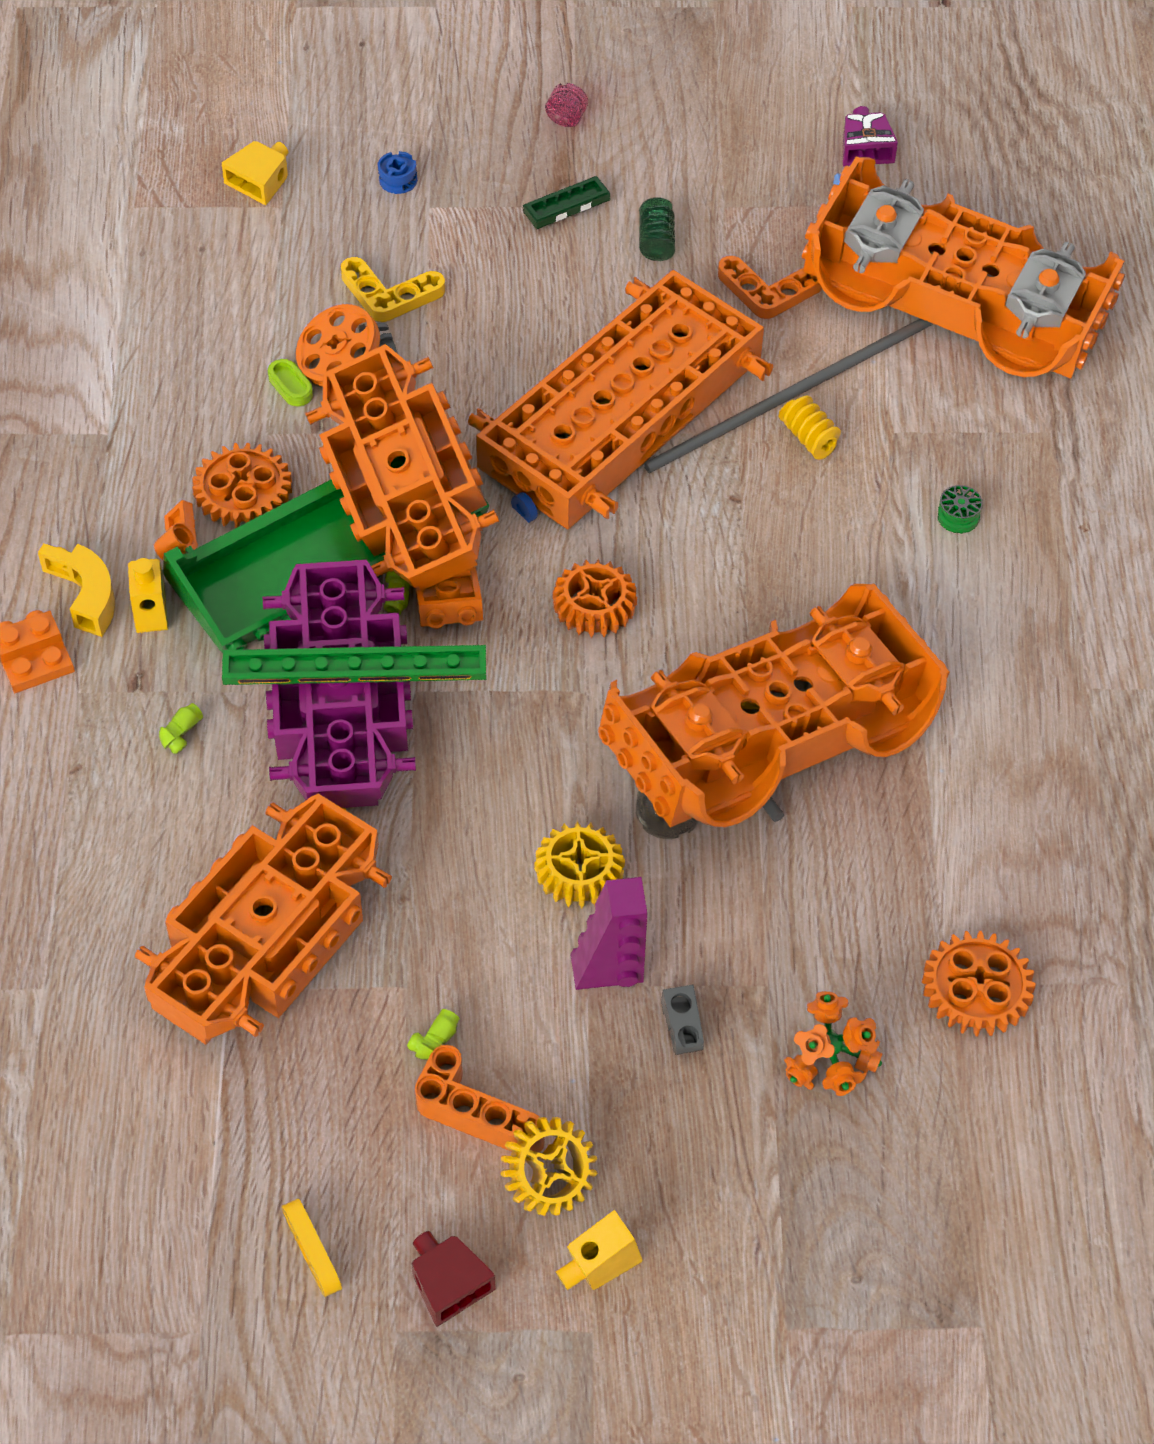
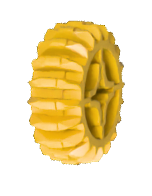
M577 821L574 828H569L564 823L561 827V832L552 829L550 838L543 837L541 847L536 850L534 870L537 873L539 885H543L545 895L553 893L555 902L564 898L568 907L573 901L578 902L581 908L584 907L585 901H590L595 906L607 880L623 879L625 858L622 855L621 844H616L614 834L606 836L604 827L595 831L591 822L586 828L581 827ZM578 857L580 858V863L582 865L581 872L579 871V864H577Z
M539 1117L537 1126L532 1121L525 1122L526 1133L517 1129L513 1132L518 1142L507 1141L505 1147L512 1151L511 1156L502 1155L500 1158L502 1162L509 1163V1169L502 1170L501 1176L512 1178L505 1185V1189L507 1191L518 1189L513 1196V1201L520 1203L525 1200L524 1209L532 1211L536 1207L538 1215L545 1216L548 1210H550L552 1215H560L561 1205L566 1211L573 1210L572 1198L582 1203L585 1198L580 1190L591 1191L593 1185L586 1181L587 1176L594 1177L598 1174L596 1170L589 1169V1163H594L598 1159L597 1156L587 1155L586 1153L593 1147L592 1142L586 1141L581 1143L585 1132L580 1129L573 1132L574 1123L566 1121L562 1125L560 1117H552L550 1123L546 1117ZM551 1135L556 1137L553 1144H548L544 1152L539 1153L530 1150L531 1146L539 1139ZM566 1145L573 1158V1170L567 1166L565 1161L568 1151L565 1148ZM537 1159L553 1160L550 1164H554V1169L561 1173L545 1172L547 1168H544V1163ZM525 1162L533 1169V1176L530 1181L533 1184L532 1187L525 1176ZM559 1179L568 1182L560 1192L551 1196H542L545 1188H550L555 1180Z

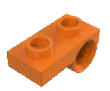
M181 500L164 516L166 532L154 543L155 552L162 560L164 553L177 546L182 554H185V548L189 546L193 550L198 548L192 503Z

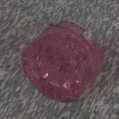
M560 83L555 86L546 102L545 111L548 117L556 124L564 127H573L580 122L588 106L587 95L574 84L567 83L562 86Z

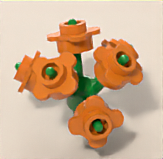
M818 992L816 999L807 1004V1011L814 1014V1018L824 1023V1025L816 1024L810 1031H799L795 1034L794 1042L800 1046L802 1055L798 1054L794 1059L791 1057L784 1059L787 1064L785 1069L787 1078L798 1087L804 1085L807 1089L812 1090L814 1088L812 1080L818 1075V1070L814 1066L815 1061L821 1057L830 1058L832 1065L827 1069L826 1078L822 1081L823 1088L834 1090L837 1096L848 1094L854 1090L856 1084L861 1083L865 1079L868 1070L875 1073L877 1067L882 1065L881 1057L883 1053L877 1051L880 1041L877 1040L875 1042V1021L871 1018H866L864 1021H859L856 1017L850 1018L843 1030V1034H837L832 1029V1023L841 1019L842 1008L848 1007V999L838 997L833 992ZM842 1051L856 1057L857 1060L854 1068L860 1071L855 1072L849 1062H839L837 1054Z

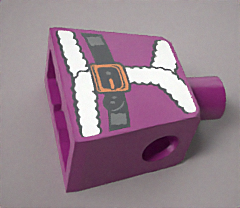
M859 106L854 109L853 114L845 116L843 166H850L856 156L859 158H872L875 160V164L895 163L898 142L885 114L881 112L869 113L867 107Z

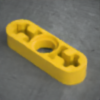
M297 1198L282 1205L281 1208L287 1224L323 1296L327 1297L342 1290L338 1275L300 1199Z

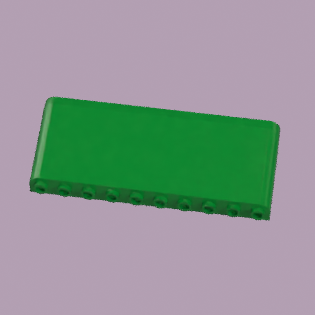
M398 456L394 458L391 462V467H401L405 463L406 457ZM332 480L194 550L191 546L185 548V554H182L178 546L164 553L163 575L222 654L223 650H244L248 643L256 639L258 641L264 640V634H270L269 621L291 620L286 609L263 610L262 597L282 595V591H285L296 564L367 560L372 566L384 560L383 555H386V552L374 557L363 540L359 542L356 540L350 524L355 522L352 515H346L340 502V498L344 497L341 489L336 490ZM486 501V506L471 512V514L479 517L487 513L489 509L488 502Z

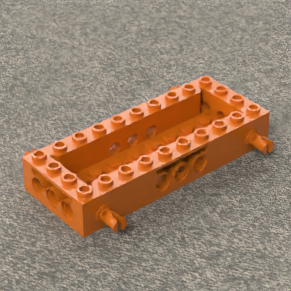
M675 270L670 271L652 288L637 277H634V284L629 281L626 285L625 293L637 300L495 420L480 408H477V415L471 413L468 424L480 431L476 435L477 468L516 495L520 492L526 493L533 500L538 510L567 530L591 509L603 515L604 518L609 519V513L615 514L619 504L607 495L747 371L764 381L765 374L770 376L773 364L761 358L764 327ZM674 333H681L684 335V337H677L674 335ZM642 365L648 367V369L646 370H638L635 368L636 366L641 367ZM607 399L610 402L607 404H599L596 402V400ZM567 433L570 435V437L565 439H561L555 436L557 434Z

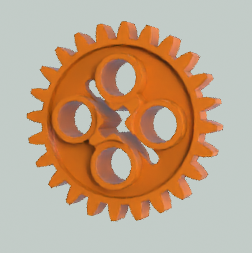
M248 442L244 449H240L238 444L234 443L233 450L230 451L225 446H222V454L220 455L212 451V460L203 458V467H196L197 476L192 478L193 495L196 499L197 507H202L203 515L211 514L213 522L222 518L223 526H226L230 521H234L235 528L239 527L241 522L247 523L282 505V503L288 502L289 494L292 493L291 472L288 470V464L282 463V456H273V449L271 448L263 452L261 444L253 450Z
M965 931L961 941L953 934L951 935L950 945L941 941L938 951H931L930 958L926 960L924 967L925 973L923 974L922 983L925 984L923 996L930 997L928 1007H939L936 1017L940 1019L948 1016L949 1028L956 1023L961 1024L960 1031L963 1034L968 1027H973L975 1036L979 1035L981 1028H985L989 1036H993L995 1026L1003 1033L1007 1030L1008 1022L1017 1026L1020 1016L1025 1017L1027 1015L1028 1006L1032 1004L1036 983L1032 982L1034 970L1026 969L1029 959H1018L1021 950L1019 947L1010 951L1007 949L1009 945L1008 939L999 944L996 943V934L993 933L989 940H986L982 931H979L977 938L973 939L970 933ZM956 964H962L968 968L962 969L957 967ZM990 967L999 968L1002 972L993 971ZM955 994H962L966 996L967 999L957 998ZM990 997L998 998L1002 1002H994Z

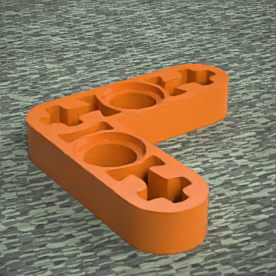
M736 256L723 257L718 264V278L759 318H773L822 290L817 277L803 272L804 267L768 286L743 260ZM752 284L756 288L754 290H744L741 286ZM784 289H792L796 294L785 295L782 291Z

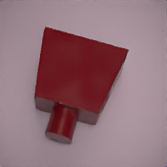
M426 1231L413 1241V1246L420 1256L411 1263L412 1274L436 1327L496 1290L494 1273L458 1237L451 1236L439 1244L430 1231Z

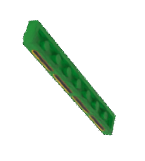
M486 645L223 650L222 657L223 685L487 680Z

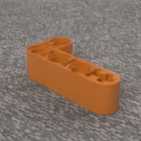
M440 1045L433 1050L415 1085L416 1105L421 1115L506 1150H509L505 1147L507 1141L518 1142L513 1134L516 1129L526 1133L525 1122L532 1121L537 1126V1120L540 1117L537 1114L460 1084L463 1076L462 1058L457 1048L451 1045ZM443 1064H451L454 1066L453 1068L448 1070H443L439 1068ZM428 1093H436L439 1095L435 1099H427L424 1097ZM460 1106H469L471 1108L467 1112H459L456 1109ZM496 1118L504 1121L500 1125H492L488 1123L490 1120ZM545 1137L536 1141L530 1150L540 1153L544 1148Z

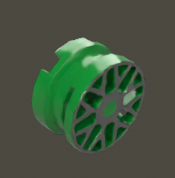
M965 485L951 486L944 490L940 497L937 519L940 525L950 532L961 534L970 532L977 527L980 521L983 500L980 494L971 487Z

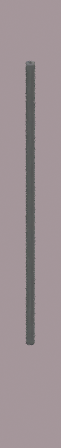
M918 319L646 461L644 468L648 473H652L933 325V323Z

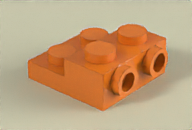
M476 567L423 591H420L418 587L415 588L421 627L429 626L438 629L444 624L461 623L463 625H472L476 621H483L482 597Z
M40 610L32 611L27 614L24 620L16 623L11 621L0 623V662L14 694L75 672L71 658L62 641L61 633L50 610L44 613Z

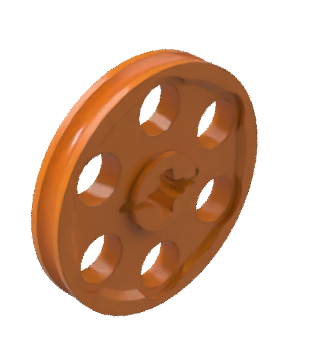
M341 304L322 311L307 324L299 337L296 347V361L299 369L312 383L323 387L324 372L354 359L355 352L362 347H366L364 354L379 347L380 331L378 325L367 311L357 305ZM345 316L344 321L340 325L334 326V322L338 317ZM361 323H367L363 331L355 333L356 328ZM316 334H322L318 342L310 344L311 339ZM320 358L319 364L315 368L309 369L310 363Z

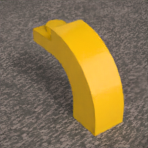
M43 543L38 551L42 571L72 581L81 587L79 595L70 607L74 628L103 637L115 611V597L106 565L97 554L80 544H77L71 553L62 547H53Z

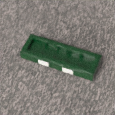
M594 176L523 204V212L533 226L539 229L610 201V192L601 180Z

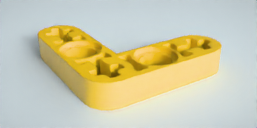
M350 257L341 263V278L368 314L378 322L390 321L441 298L445 293V278L436 271L425 272L386 289L361 258ZM366 286L375 288L374 291L369 293L361 291ZM405 293H411L414 295V298L404 300L400 296Z

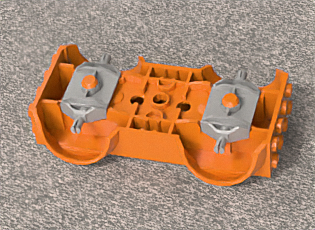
M856 156L850 167L847 165L844 167L839 185H833L828 197V203L821 205L816 223L811 222L806 231L805 239L808 240V243L802 253V259H805L803 272L817 277L824 292L834 302L846 309L858 312H872L890 306L978 341L986 358L997 368L1008 374L1020 377H1036L1053 371L1071 379L1077 368L1082 370L1088 357V353L1085 351L1093 349L1099 335L1096 330L1104 328L1109 316L1106 310H1113L1119 293H1116L1115 290L1119 291L1125 278V274L1121 273L1124 260H1121L1116 253L1110 251L1105 263L1096 267H1082L1080 262L1070 258L1075 249L1072 243L1068 247L1069 242H1064L1061 250L1057 252L1045 249L1038 242L1034 233V227L1031 225L1020 228L1011 226L955 204L953 195L947 193L946 198L941 203L922 205L917 198L909 195L914 188V183L911 180L908 184L909 179H905L899 189L885 186L876 173L875 160L872 158H859Z

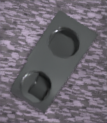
M694 985L663 989L661 1006L663 1015L666 1018L668 1031H670L675 1055L704 1050L703 1033Z

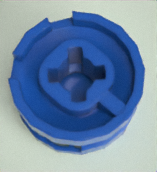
M399 151V154L392 155V152H389L379 159L377 163L378 174L380 175L379 183L384 190L389 193L402 194L411 191L418 182L416 160L412 159L411 154Z

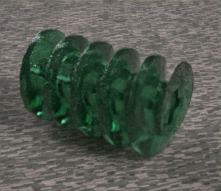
M661 197L647 199L639 208V249L643 256L653 261L668 260L675 254V213L672 210V203Z

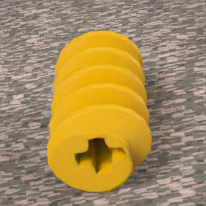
M806 395L799 399H793L781 408L778 415L779 419L784 422L795 437H798L800 443L805 445L807 451L812 453L815 459H825L835 450L841 430L839 427L834 426L831 419H827L826 413L820 411L819 405L813 403L811 396Z

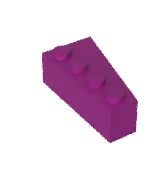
M642 877L607 880L595 903L596 911L594 914L589 915L586 921L587 929L585 932L580 933L578 947L573 948L570 954L576 990L616 985L630 987L644 982L648 913Z

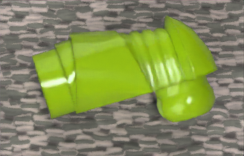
M389 571L385 576L386 583H389L388 588L404 587L405 601H385L383 608L388 613H399L400 615L402 610L408 606L410 584L395 574L394 571Z
M191 703L188 706L179 708L172 717L171 722L165 728L160 727L159 738L165 749L169 747L172 753L178 754L187 746V742L182 736L203 719L202 711L197 705Z
M442 1009L425 1037L420 1033H413L407 1044L408 1049L416 1052L415 1057L428 1060L435 1048L447 1043L456 1033L460 1018L454 1012Z

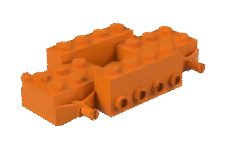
M384 344L324 372L323 401L320 402L322 406L306 412L305 415L310 425L326 417H331L332 420L339 424L319 434L323 443L319 450L325 463H331L334 471L329 473L336 490L341 489L344 497L340 498V502L346 515H352L355 523L350 524L356 540L358 542L363 540L374 557L386 552V555H383V561L371 566L376 576L394 571L395 574L414 588L418 587L420 591H423L477 566L476 560L479 556L481 540L480 531L500 521L494 509L479 517L471 514V512L487 505L480 489L483 481L477 468H471L468 460L473 459L465 441L461 443L458 438V434L462 432L455 417H449L447 409L451 407L444 391L438 393L433 383L415 390V378L417 375L434 368L430 358L427 356V358L411 364L410 360H404L393 349ZM398 456L406 457V461L401 467H391V462L394 458Z
M320 794L311 796L294 809L290 808L288 811L272 802L267 807L265 814L281 824L277 840L253 825L245 834H240L233 842L229 852L223 858L220 857L214 862L209 874L202 881L196 882L190 889L188 897L169 912L165 923L171 948L164 953L160 952L158 955L145 946H141L140 950L136 951L135 958L150 967L144 988L152 1009L205 1045L212 1038L236 1027H242L254 1037H257L259 1032H262L264 1024L248 1015L247 1009L250 996L252 1002L279 1019L363 921L360 892L350 886L363 881L365 878L373 880L383 888H386L387 884L389 885L392 876L376 867L379 845L377 829ZM268 905L273 908L272 912L266 916H259L254 913L259 906Z

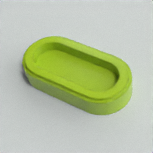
M278 359L268 366L269 382L288 404L304 406L312 400V384L294 362L288 359Z

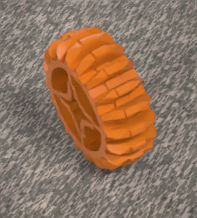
M599 558L595 564H590L585 560L583 566L574 563L571 570L564 569L562 577L557 578L553 590V608L555 613H558L559 621L566 622L568 630L576 628L578 635L584 631L588 632L591 638L597 632H600L605 637L607 630L616 634L619 626L626 627L628 619L633 618L635 606H637L635 583H632L630 574H624L622 566L613 569L611 561L606 565H602ZM580 590V592L577 593V596L571 598L577 591ZM619 598L615 604L610 606V604L613 603V600Z

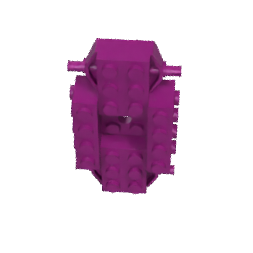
M367 560L296 564L285 591H282V595L262 597L263 610L283 608V610L286 609L287 614L291 618V620L269 621L270 634H264V649L401 647V644H407L406 625H400L399 613L379 614L382 603H385V601H405L404 587L385 589L384 584L380 583ZM410 681L272 684V690L266 691L267 710H273V719H267L268 739L275 740L278 760L292 759V761H289V766L269 767L270 781L283 779L294 781L295 786L305 801L311 796L320 794L341 808L379 806L378 800L382 799L393 778V773L398 771H416L415 757L395 758V754H391V752L408 751L407 730L413 729L412 710H405V701H411Z

